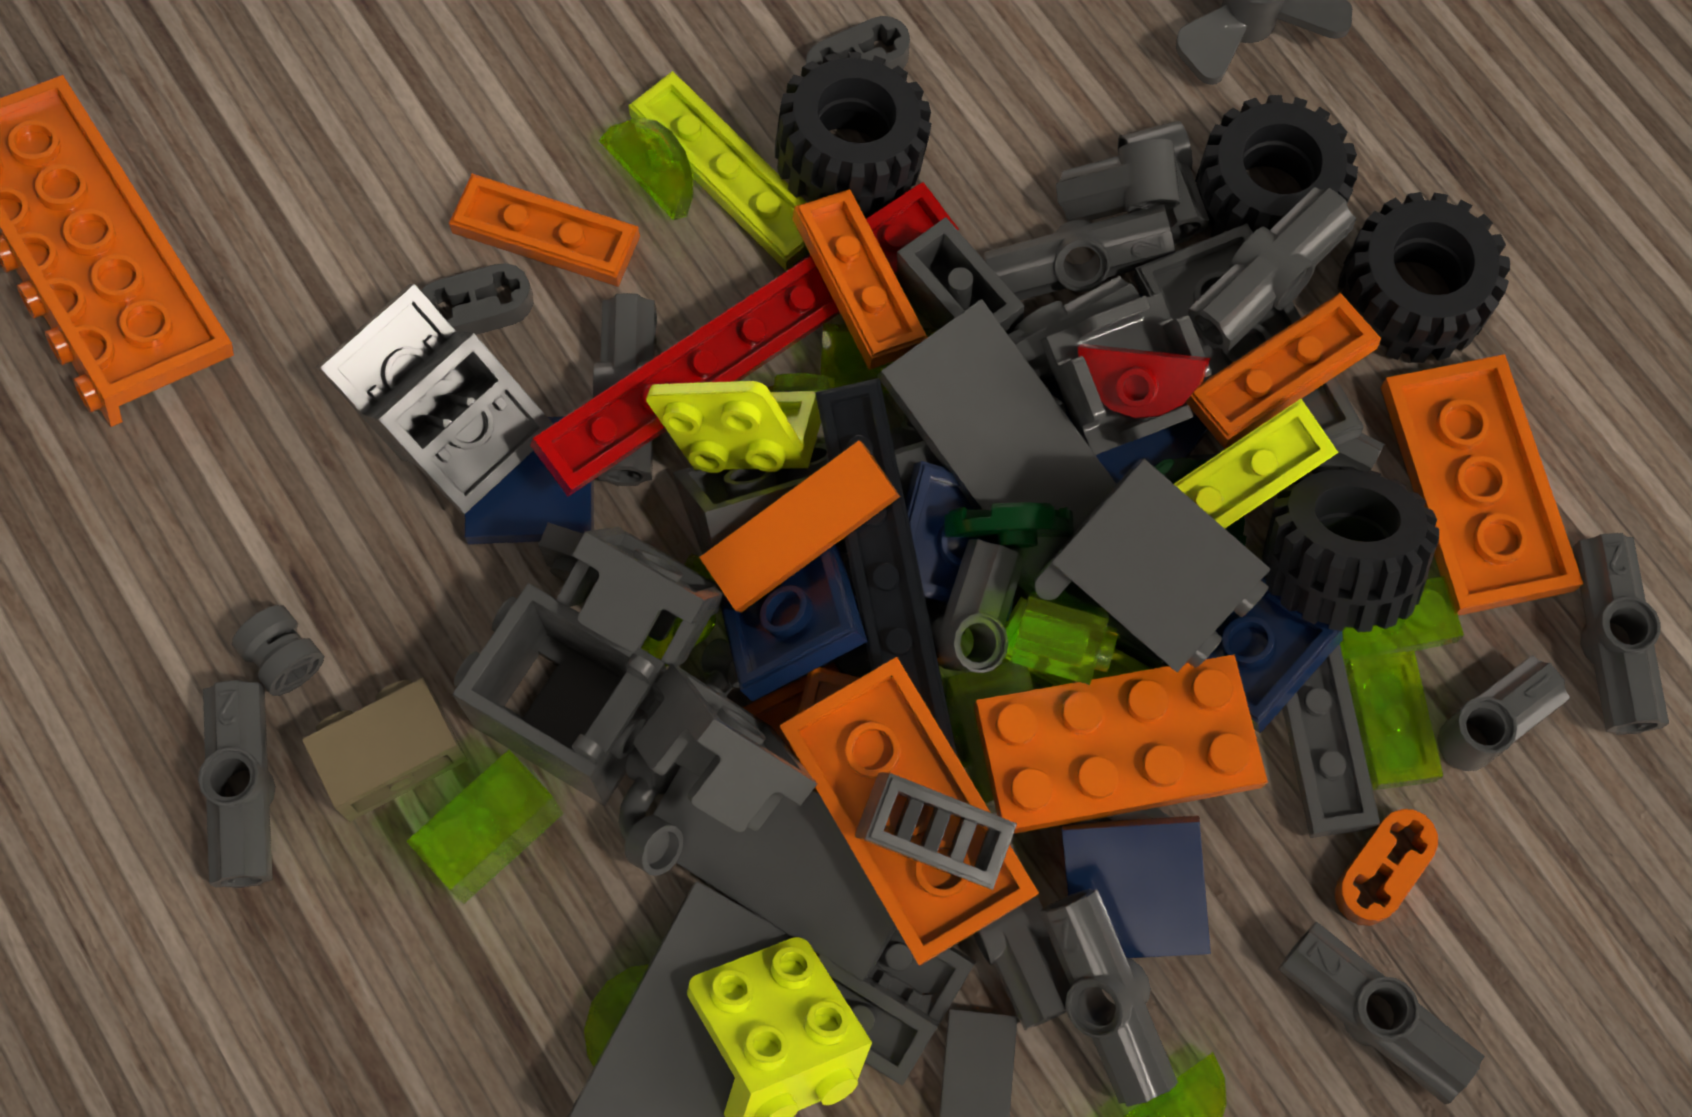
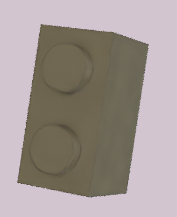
M423 677L414 682L411 680H401L385 687L376 695L377 701L354 713L350 710H344L326 717L316 726L317 732L302 739L334 808L349 822L468 761L435 694Z

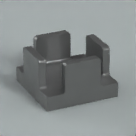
M1161 292L1150 297L1143 296L1094 315L1073 327L1040 340L1073 425L1095 455L1140 439L1196 415L1186 402L1170 412L1157 417L1133 418L1112 411L1102 403L1084 357H1078L1077 347L1081 344L1205 357L1190 317L1185 315L1173 320ZM1209 364L1205 373V377L1211 375Z
M620 527L585 531L572 555L578 560L560 591L557 601L567 607L582 604L586 600L578 615V621L629 652L640 650L647 636L656 641L666 639L677 618H681L683 621L661 661L669 666L672 663L678 666L687 660L708 620L712 615L718 613L726 596L717 583Z
M673 663L656 683V686L664 695L663 702L636 736L634 745L648 767L661 776L665 775L675 762L699 777L687 794L694 807L736 832H742L747 827L753 831H758L784 796L801 806L816 787V781L772 726Z

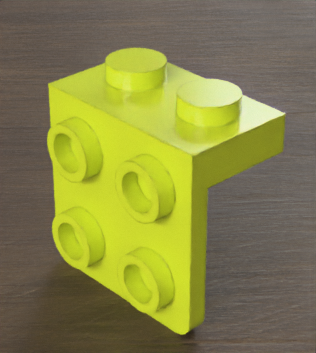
M757 381L654 384L650 387L646 398L647 403L693 469L710 473H718L727 469H759L766 472H776L781 469L808 468L821 424L815 394L817 391L770 392L767 386Z
M794 937L702 972L691 978L687 989V996L735 1077L724 1111L725 1117H794L799 1110L820 1101L823 1105L835 1104L855 1090L872 1041L807 940Z

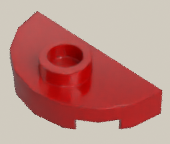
M1081 344L1077 347L1078 357H1084L1102 403L1112 411L1133 418L1162 416L1183 405L1202 384L1210 358L1091 344Z

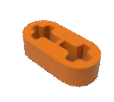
M1400 809L1390 813L1373 829L1340 876L1335 887L1336 904L1347 920L1357 925L1371 926L1384 921L1399 908L1434 857L1438 848V833L1434 824L1426 815L1413 809ZM1405 827L1410 828L1416 834L1413 837L1412 844L1419 850V853L1410 850L1394 863L1387 858L1397 842L1396 837L1390 833V830L1399 833ZM1379 871L1386 877L1376 892V896L1383 904L1380 905L1374 902L1365 909L1356 902L1360 891L1353 885V882L1355 881L1362 885Z

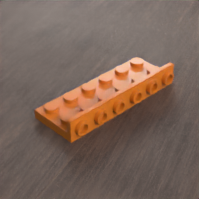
M64 75L0 98V265L6 273L16 269L23 283L17 285V289L25 307L33 319L42 315L51 328L45 331L49 346L61 365L71 362L79 374L78 377L73 378V382L87 410L91 413L100 409L109 426H116L123 422L119 406L234 356L233 345L228 335Z

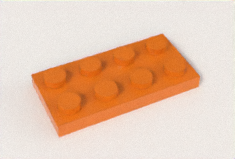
M1506 355L1492 356L1386 377L1380 388L1413 491L1426 501L1424 507L1433 510L1437 518L1435 527L1439 528V540L1434 557L1453 616L1562 595L1578 590L1584 583Z
M1235 654L1206 659L1197 668H1194L1189 663H1185L1178 672L1170 666L978 699L974 704V712L997 816L1017 823L1014 834L1260 789L1268 783Z
M897 657L779 725L801 764L816 781V790L919 966L1039 895L1038 890L1010 845L992 890L855 837L873 785L880 772L895 774L991 813ZM897 794L884 829L885 832L894 834L907 799L906 797ZM924 804L910 842L917 845L921 844L934 810L933 807ZM954 815L950 816L937 851L938 853L947 856L961 818ZM980 825L976 826L963 863L974 867L988 828Z

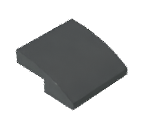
M897 928L866 980L860 981L832 963L831 960L822 954L818 957L872 1041L865 1063L901 1086L905 1083L976 963L974 959L951 947L919 966Z

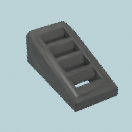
M880 772L873 785L855 837L993 890L1017 823L895 774ZM898 794L907 799L895 832L892 835L885 832L884 829ZM925 804L933 807L934 810L921 844L917 845L910 842ZM954 815L961 819L947 856L937 851L950 816ZM980 825L988 828V831L973 867L963 863L976 826Z

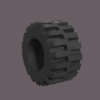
M848 52L847 58L839 59L836 53L825 55L821 65L811 61L802 67L801 76H792L787 83L786 93L783 94L774 151L775 158L778 159V173L781 179H789L788 190L796 198L805 195L808 197V203L850 189L865 218H868L871 209L879 211L911 190V186L916 185L932 123L929 122L931 115L929 102L922 101L924 91L917 82L908 83L906 81L908 72L899 66L893 69L885 66L886 59L874 55L871 61L861 59L860 52ZM840 128L854 129L869 135L875 141L868 143L848 142L836 137L829 131Z
M1269 95L1266 104H1260L1257 98L1244 101L1241 111L1232 108L1225 113L1221 124H1215L1210 133L1195 179L1210 219L1208 225H1213L1210 237L1212 238L1247 223L1253 233L1261 227L1271 230L1314 187L1321 190L1331 188L1348 203L1353 192L1352 188L1357 180L1358 167L1353 165L1357 156L1354 144L1343 143L1348 132L1342 124L1331 125L1328 122L1330 113L1321 107L1315 112L1306 108L1307 100L1295 97L1292 104L1284 103L1282 95ZM1260 166L1280 169L1291 175L1298 182L1302 191L1293 194H1277L1267 191L1257 185L1250 178L1246 170Z
M1421 192L1410 193L1406 196L1403 204L1396 197L1384 203L1380 213L1374 211L1366 219L1362 229L1359 231L1343 263L1345 265L1339 275L1338 286L1343 288L1341 294L1381 337L1379 344L1388 348L1385 356L1398 360L1402 353L1410 354L1411 363H1425L1430 353L1439 361L1449 358L1455 348L1461 352L1480 333L1506 293L1509 281L1504 278L1510 271V257L1500 255L1506 246L1501 234L1491 235L1488 231L1493 222L1485 214L1477 218L1469 212L1473 205L1463 200H1460L1457 206L1447 202L1448 195L1434 192L1431 200H1424ZM1400 262H1417L1434 269L1445 280L1450 293L1431 295L1414 289L1402 279L1395 264Z
M1340 466L1339 470H1332L1328 467L1316 468L1313 470L1312 475L1306 474L1280 491L1277 499H1275L1262 554V562L1270 568V571L1264 576L1267 578L1266 585L1269 587L1268 590L1271 595L1281 596L1280 604L1287 610L1299 611L1303 614L1302 619L1313 624L1318 621L1329 624V629L1343 631L1344 627L1354 628L1357 632H1372L1374 625L1383 629L1396 625L1398 618L1407 619L1414 612L1415 605H1419L1439 540V528L1435 527L1437 518L1434 511L1424 507L1426 501L1418 493L1408 492L1406 490L1407 485L1396 479L1389 480L1381 477V473L1371 470L1367 472L1357 471L1354 467Z

